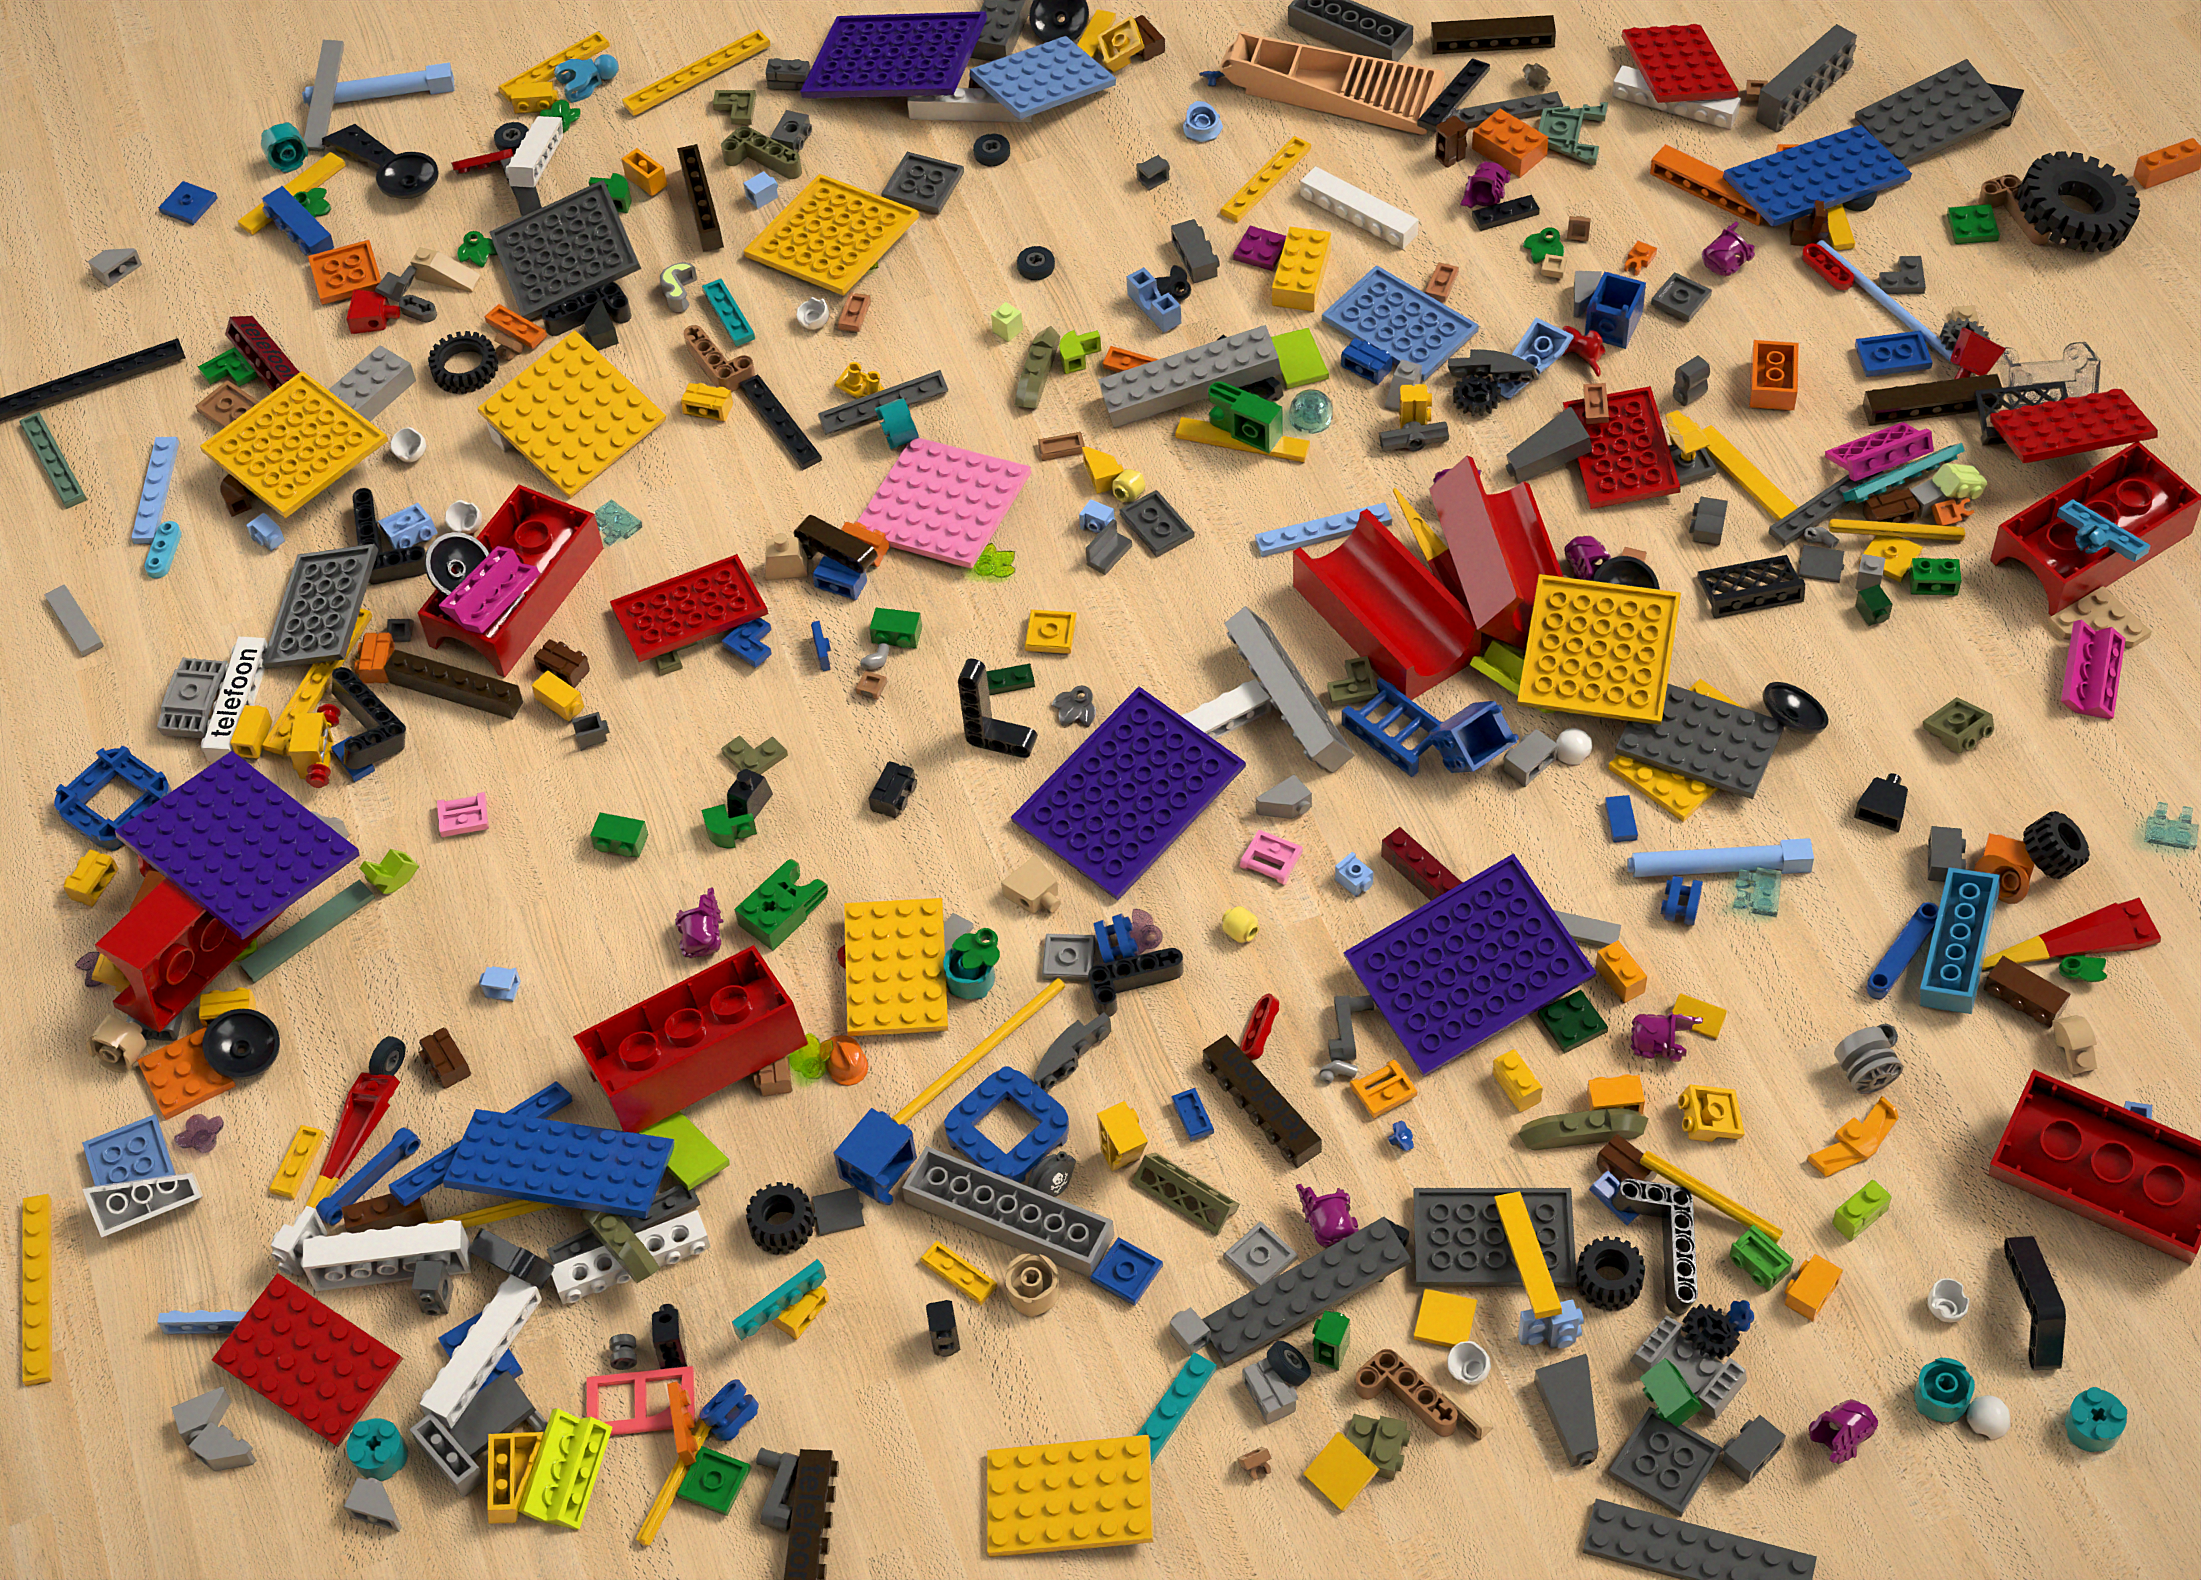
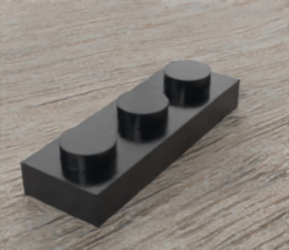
M1531 194L1472 211V218L1479 230L1483 231L1539 215L1540 208Z

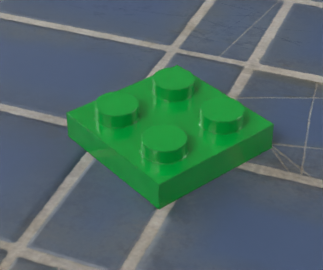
M1991 204L1948 207L1947 216L1955 244L1999 241L2000 234Z
M701 1446L695 1457L696 1463L691 1465L677 1492L678 1497L728 1516L751 1471V1466L748 1463Z

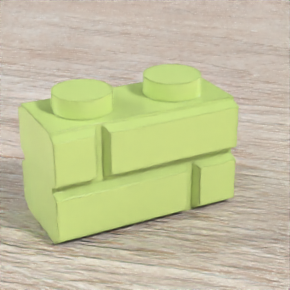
M1943 464L1932 480L1938 487H1941L1940 490L1947 497L1977 499L1982 495L1983 489L1987 486V481L1982 475H1979L1974 466Z

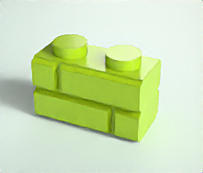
M1871 1180L1835 1210L1832 1224L1848 1240L1852 1241L1874 1223L1878 1216L1881 1217L1888 1211L1892 1196L1875 1180Z

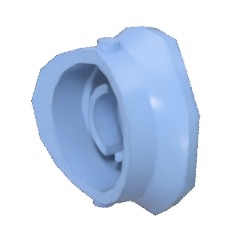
M1204 101L1194 102L1189 106L1183 124L1186 137L1198 142L1216 139L1223 129L1222 122L1219 119L1220 115L1217 114L1210 104Z

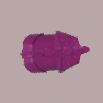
M1484 161L1477 166L1473 176H1468V183H1466L1461 206H1468L1470 209L1476 205L1492 206L1500 203L1501 199L1505 197L1504 186L1506 183H1509L1511 173L1498 163Z
M1734 222L1727 229H1724L1721 235L1702 251L1705 267L1717 275L1730 276L1738 271L1743 263L1751 261L1755 256V246L1747 244L1734 231L1739 225L1738 222Z
M1577 536L1564 548L1566 559L1575 571L1573 579L1592 581L1597 569L1603 563L1612 559L1605 550V547L1601 545V542L1592 536ZM1600 559L1603 560L1602 564H1599V565L1595 564V563H1597Z
M713 887L708 888L707 894L700 895L699 907L685 912L679 910L676 913L675 924L678 927V931L682 934V940H680L679 945L685 957L707 956L715 951L718 952L720 949L721 938L719 937L720 931L718 927L724 921L720 916L721 911L718 908Z
M1669 1012L1668 1016L1639 1014L1632 1021L1631 1049L1638 1057L1653 1059L1656 1054L1662 1055V1058H1669L1672 1062H1680L1682 1057H1686L1687 1050L1683 1046L1675 1044V1031L1691 1030L1694 1024H1702L1703 1018L1683 1016V1014L1674 1015L1673 1012Z
M1302 1184L1296 1185L1300 1202L1303 1206L1302 1213H1305L1306 1217L1305 1223H1309L1312 1227L1315 1239L1320 1246L1324 1248L1331 1247L1359 1231L1356 1218L1351 1217L1349 1214L1351 1208L1350 1196L1344 1192V1189L1341 1190L1339 1187L1336 1193L1317 1197L1311 1187L1304 1189Z
M1853 1399L1839 1403L1840 1405L1834 1406L1830 1412L1825 1411L1819 1415L1816 1421H1812L1809 1425L1811 1441L1824 1443L1833 1451L1829 1457V1461L1832 1463L1840 1464L1849 1461L1853 1457L1856 1458L1857 1445L1869 1439L1875 1433L1878 1426V1419L1873 1414L1871 1408ZM1829 1423H1834L1839 1430L1830 1428Z

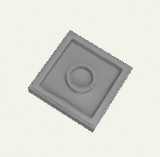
M1046 933L1042 980H1056L1059 978L1062 981H1089L1088 972L1094 963L1095 935Z
M1260 1221L1223 1254V1258L1252 1285L1258 1288L1285 1271L1298 1259V1254Z

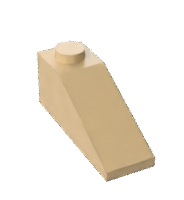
M419 247L410 261L411 266L417 268L414 275L416 280L473 292L481 279L479 273L439 251Z

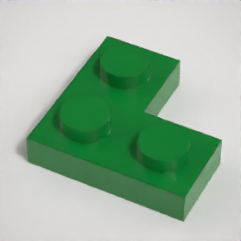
M236 347L198 366L199 372L210 385L227 375L233 379L238 387L258 377L255 370Z

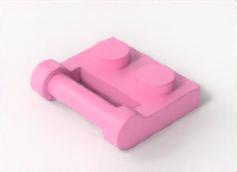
M485 792L477 793V796L456 800H437L441 837L489 829Z
M1258 830L1240 861V867L1246 870L1252 869L1277 879L1278 883L1285 885L1303 852V847ZM1254 856L1282 866L1281 871L1253 860Z

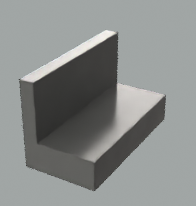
M409 265L401 277L387 272L376 287L375 292L399 302L411 286L417 268Z
M1112 519L1086 547L1087 566L1104 575L1132 547V540L1117 533L1116 520Z

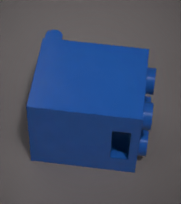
M1604 271L1587 307L1584 336L1589 331H1596L1602 337L1603 343L1626 349L1643 313L1646 282Z
M1496 701L1472 703L1429 731L1432 737V744L1440 751L1443 757V764L1451 773L1474 772L1517 743L1519 737L1517 734L1512 733L1502 715V705H1497Z
M873 1108L865 1114L833 1152L839 1178L851 1186L857 1187L859 1191L878 1203L882 1202L885 1205L893 1203V1196L889 1194V1191L917 1159L911 1129L904 1124H897L887 1113L883 1111L878 1112Z

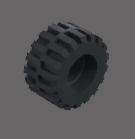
M2051 811L2026 827L2023 832V841L2029 857L2044 874L2049 875L2053 879L2066 877L2085 865L2089 860L2090 851L2084 834L2074 821L2063 813Z
M777 1182L776 1186H772L770 1183L766 1185L765 1190L761 1188L757 1190V1196L752 1195L750 1205H747L746 1219L755 1244L758 1247L762 1246V1249L766 1252L771 1249L772 1253L777 1255L779 1251L788 1254L790 1249L795 1251L800 1249L799 1245L801 1243L805 1245L808 1242L807 1236H812V1227H814V1216L806 1193L803 1194L802 1189L799 1187L794 1189L791 1183L783 1186L782 1182ZM779 1212L793 1214L792 1218L783 1224L774 1225L767 1222L771 1216Z
M1604 1236L1603 1241L1597 1238L1592 1241V1245L1587 1244L1584 1247V1252L1581 1251L1577 1265L1576 1274L1579 1293L1581 1296L1586 1295L1585 1300L1589 1304L1595 1302V1307L1599 1309L1601 1306H1605L1606 1310L1612 1311V1307H1617V1310L1623 1309L1624 1304L1627 1306L1633 1304V1300L1637 1299L1640 1295L1645 1275L1644 1258L1642 1255H1639V1249L1636 1246L1631 1248V1242L1627 1240L1621 1242L1620 1237L1610 1240L1609 1236ZM1605 1266L1615 1267L1625 1276L1618 1280H1607L1601 1277L1597 1270Z

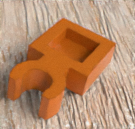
M1637 241L1628 254L1624 271L1627 272L1629 268H1635L1634 275H1639L1641 266L1648 267L1657 254V248Z
M1965 498L1957 504L1955 499H1951L1931 506L1937 525L1947 526L1962 521L1961 517L1966 518L1972 515L1974 510L1967 511L1964 508V504L1970 502V499Z

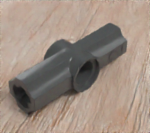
M1416 421L1408 422L1402 429L1379 432L1380 446L1382 451L1407 448L1409 451H1419L1426 444L1448 441V426L1445 421L1421 425Z

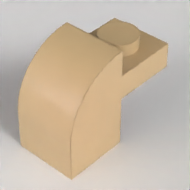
M2078 1015L2052 1020L2056 1043L2058 1046L2065 1048L2069 1073L2076 1074L2098 1069L2094 1045H2097L2089 1022L2084 1017Z

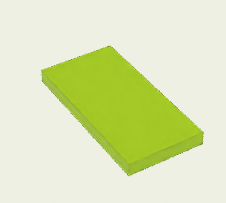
M680 1111L637 1132L638 1134L674 1139V1149L666 1169L688 1191L730 1165L729 1159Z

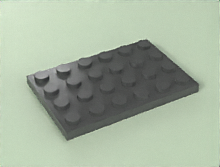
M1968 59L1855 112V118L1860 125L1905 167L2011 117V111Z
M375 544L297 555L262 662L266 669L345 660L379 550Z
M1667 684L1661 725L1628 721L1615 748V754L1753 800L1785 727L1773 717Z
M1414 1188L1416 1287H1524L1495 1205L1494 1197L1519 1191L1521 1192L1554 1287H1576L1577 1274L1571 1188Z

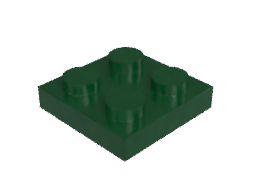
M1582 990L1538 1010L1537 1016L1564 1054L1608 1032L1607 1024Z

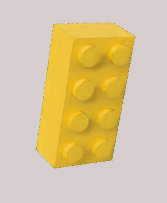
M1289 226L1272 285V306L1315 311L1331 253V232Z

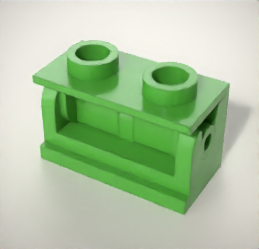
M1755 1225L1751 1226L1736 1243H1732L1729 1255L1732 1262L1738 1268H1743L1747 1271L1757 1285L1764 1286L1768 1291L1791 1272L1794 1260Z

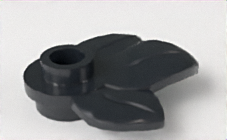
M1177 265L1172 266L1170 276L1155 278L1157 289L1161 296L1169 293L1175 300L1181 301L1188 298L1191 294L1192 289L1187 282V273Z

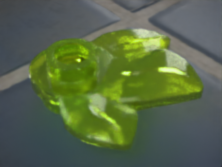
M993 543L987 544L974 565V571L980 576L993 575L998 578L1011 576L1016 572V569L1011 565L1015 558V551H997Z
M807 1033L805 1036L808 1045L789 1055V1063L795 1071L802 1072L803 1076L807 1079H819L826 1071L825 1063L833 1050V1042L829 1039L820 1043L814 1034Z

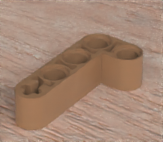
M2007 174L1985 181L1981 186L1978 200L1979 205L1991 204L1992 209L2003 205L2033 244L2041 246L2049 242L2048 239L2051 232L2049 231L2044 235L2038 233L2034 229L2037 223L2029 224L2023 217L2026 212L2019 209L2018 202L2020 199H2017V194L2022 181L2017 176Z
M691 325L685 328L683 334L688 352L716 388L725 387L734 392L740 389V382L756 375L753 360L750 356L741 355L727 361L700 326Z
M1392 1349L1380 1350L1356 1372L1355 1389L1358 1396L1362 1399H1373L1387 1387L1437 1435L1448 1437L1456 1431L1458 1417L1456 1408ZM1389 1363L1393 1366L1391 1368H1384L1381 1365ZM1364 1380H1370L1373 1382V1384L1364 1385L1362 1382ZM1402 1381H1409L1412 1385L1403 1386L1400 1383ZM1422 1399H1428L1431 1401V1403L1422 1404L1419 1401Z

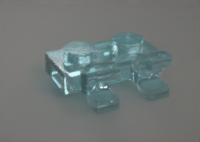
M612 499L595 511L599 532L602 529V533L607 536L603 540L609 546L613 545L621 536L624 539H628L642 528V521Z
M2158 802L2157 808L2154 810V816H2148L2144 842L2195 851L2199 825L2191 824L2193 808L2183 806L2182 814L2180 813L2179 821L2166 819L2168 803Z
M1757 867L1756 872L1752 873L1739 869L1735 888L1746 889L1753 886L1754 891L1753 893H1748L1738 889L1733 908L1746 909L1752 907L1751 913L1777 917L1782 871Z

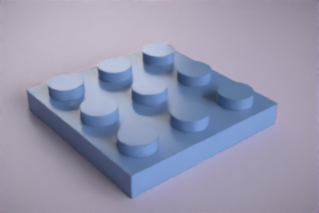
M156 1114L82 1142L95 1186L176 1175Z

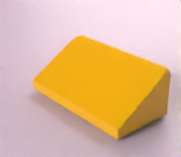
M1679 993L1672 1011L1674 1015L1683 1014V1016L1695 1018L1702 1017L1703 1023L1694 1024L1691 1030L1714 1039L1718 1038L1727 1015L1726 1009Z

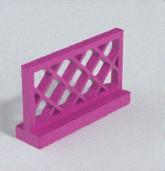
M1902 422L1825 451V458L1849 471L1850 479L1857 481L1934 452L1932 432L1927 428L1919 431Z

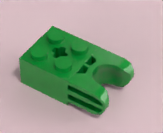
M1217 381L1209 387V401L1216 405L1209 412L1210 423L1217 428L1231 433V438L1270 454L1283 436L1282 406L1224 382Z
M789 859L734 909L738 926L772 951L807 920L806 916L828 895V884L820 879H815L804 886L794 885L800 877V866L793 859Z

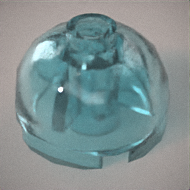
M1315 389L1304 390L1298 393L1291 401L1289 420L1298 431L1302 432V429L1309 430V433L1314 434L1324 431L1331 425L1333 405L1330 398L1323 392Z

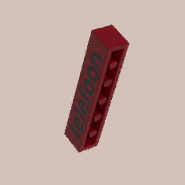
M253 315L232 316L229 318L225 335L272 392L300 373Z
M1398 827L1382 839L1381 857L1430 901L1463 883L1401 827Z

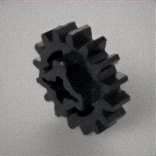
M1471 374L1470 379L1462 377V382H1456V387H1453V403H1457V409L1463 408V414H1466L1468 411L1471 412V416H1475L1476 413L1483 416L1485 411L1491 414L1492 408L1497 409L1498 403L1501 402V388L1497 387V381L1490 382V376L1484 379L1482 374H1479L1478 377Z
M1699 1304L1697 1308L1692 1307L1682 1321L1685 1324L1682 1327V1331L1688 1333L1685 1340L1692 1341L1691 1348L1700 1349L1701 1356L1707 1353L1711 1360L1716 1355L1720 1360H1723L1725 1356L1729 1357L1740 1343L1737 1340L1740 1337V1333L1734 1331L1737 1324L1729 1322L1731 1316L1722 1315L1721 1308L1715 1311L1711 1304L1707 1308L1703 1304Z

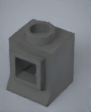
M1159 155L1143 163L1136 164L1137 180L1149 191L1169 180L1170 165L1166 159H1162Z
M599 712L571 719L581 751L586 747L607 742L606 734L610 733L607 721H601Z

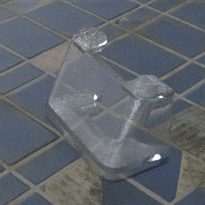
M2086 341L2067 345L2063 351L2062 360L2019 363L2018 352L2014 348L2004 347L2006 350L1997 361L2003 387L2065 381L2068 397L2076 398L2087 396L2089 393H2099L2101 360ZM2050 389L2047 393L2057 401L2061 398L2060 389ZM2034 391L2027 392L2025 395L2026 398L2034 403L2041 397ZM2006 394L2007 400L2013 406L2018 398L2013 394ZM2043 398L2039 404H2043L2047 400ZM2020 401L2015 408H2021L2027 404Z

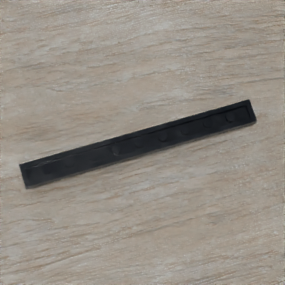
M176 338L0 398V421L184 359L186 357L180 341Z

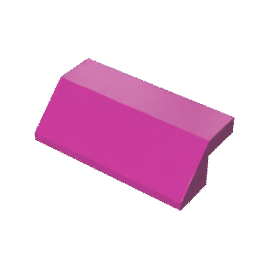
M497 546L446 597L439 607L464 629L482 634L538 577L540 572L536 566L520 563L513 549Z
M2082 619L2073 622L2061 702L2075 713L2105 719L2114 718L2126 638L2113 627L2095 631Z

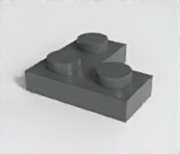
M1899 256V272L1879 273V286L1886 294L1925 293L1926 285L1921 256Z

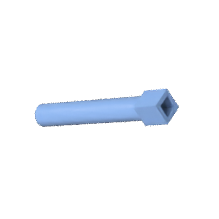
M449 62L427 65L426 70L337 82L333 104L429 90L431 94L455 91L451 64ZM314 86L305 87V91L302 92L304 104L308 103L309 107Z
M1810 838L1781 840L1780 845L1632 853V858L1627 859L1628 872L1633 873V877L1781 869L1782 874L1809 873L1812 871L1814 855Z

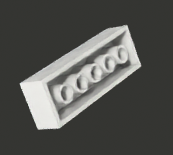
M446 1220L443 1223L437 1224L421 1223L412 1227L395 1226L387 1230L370 1229L353 1234L345 1232L328 1237L315 1236L311 1239H304L303 1269L315 1291L413 1280L417 1260L443 1261L449 1275L471 1273V1253L468 1251L471 1244L461 1221Z

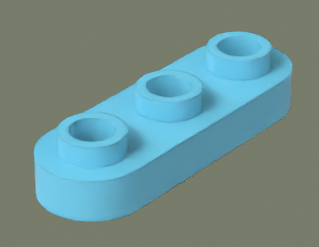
M174 521L162 523L156 531L145 562L146 572L151 578H161L169 572L182 535L179 525Z

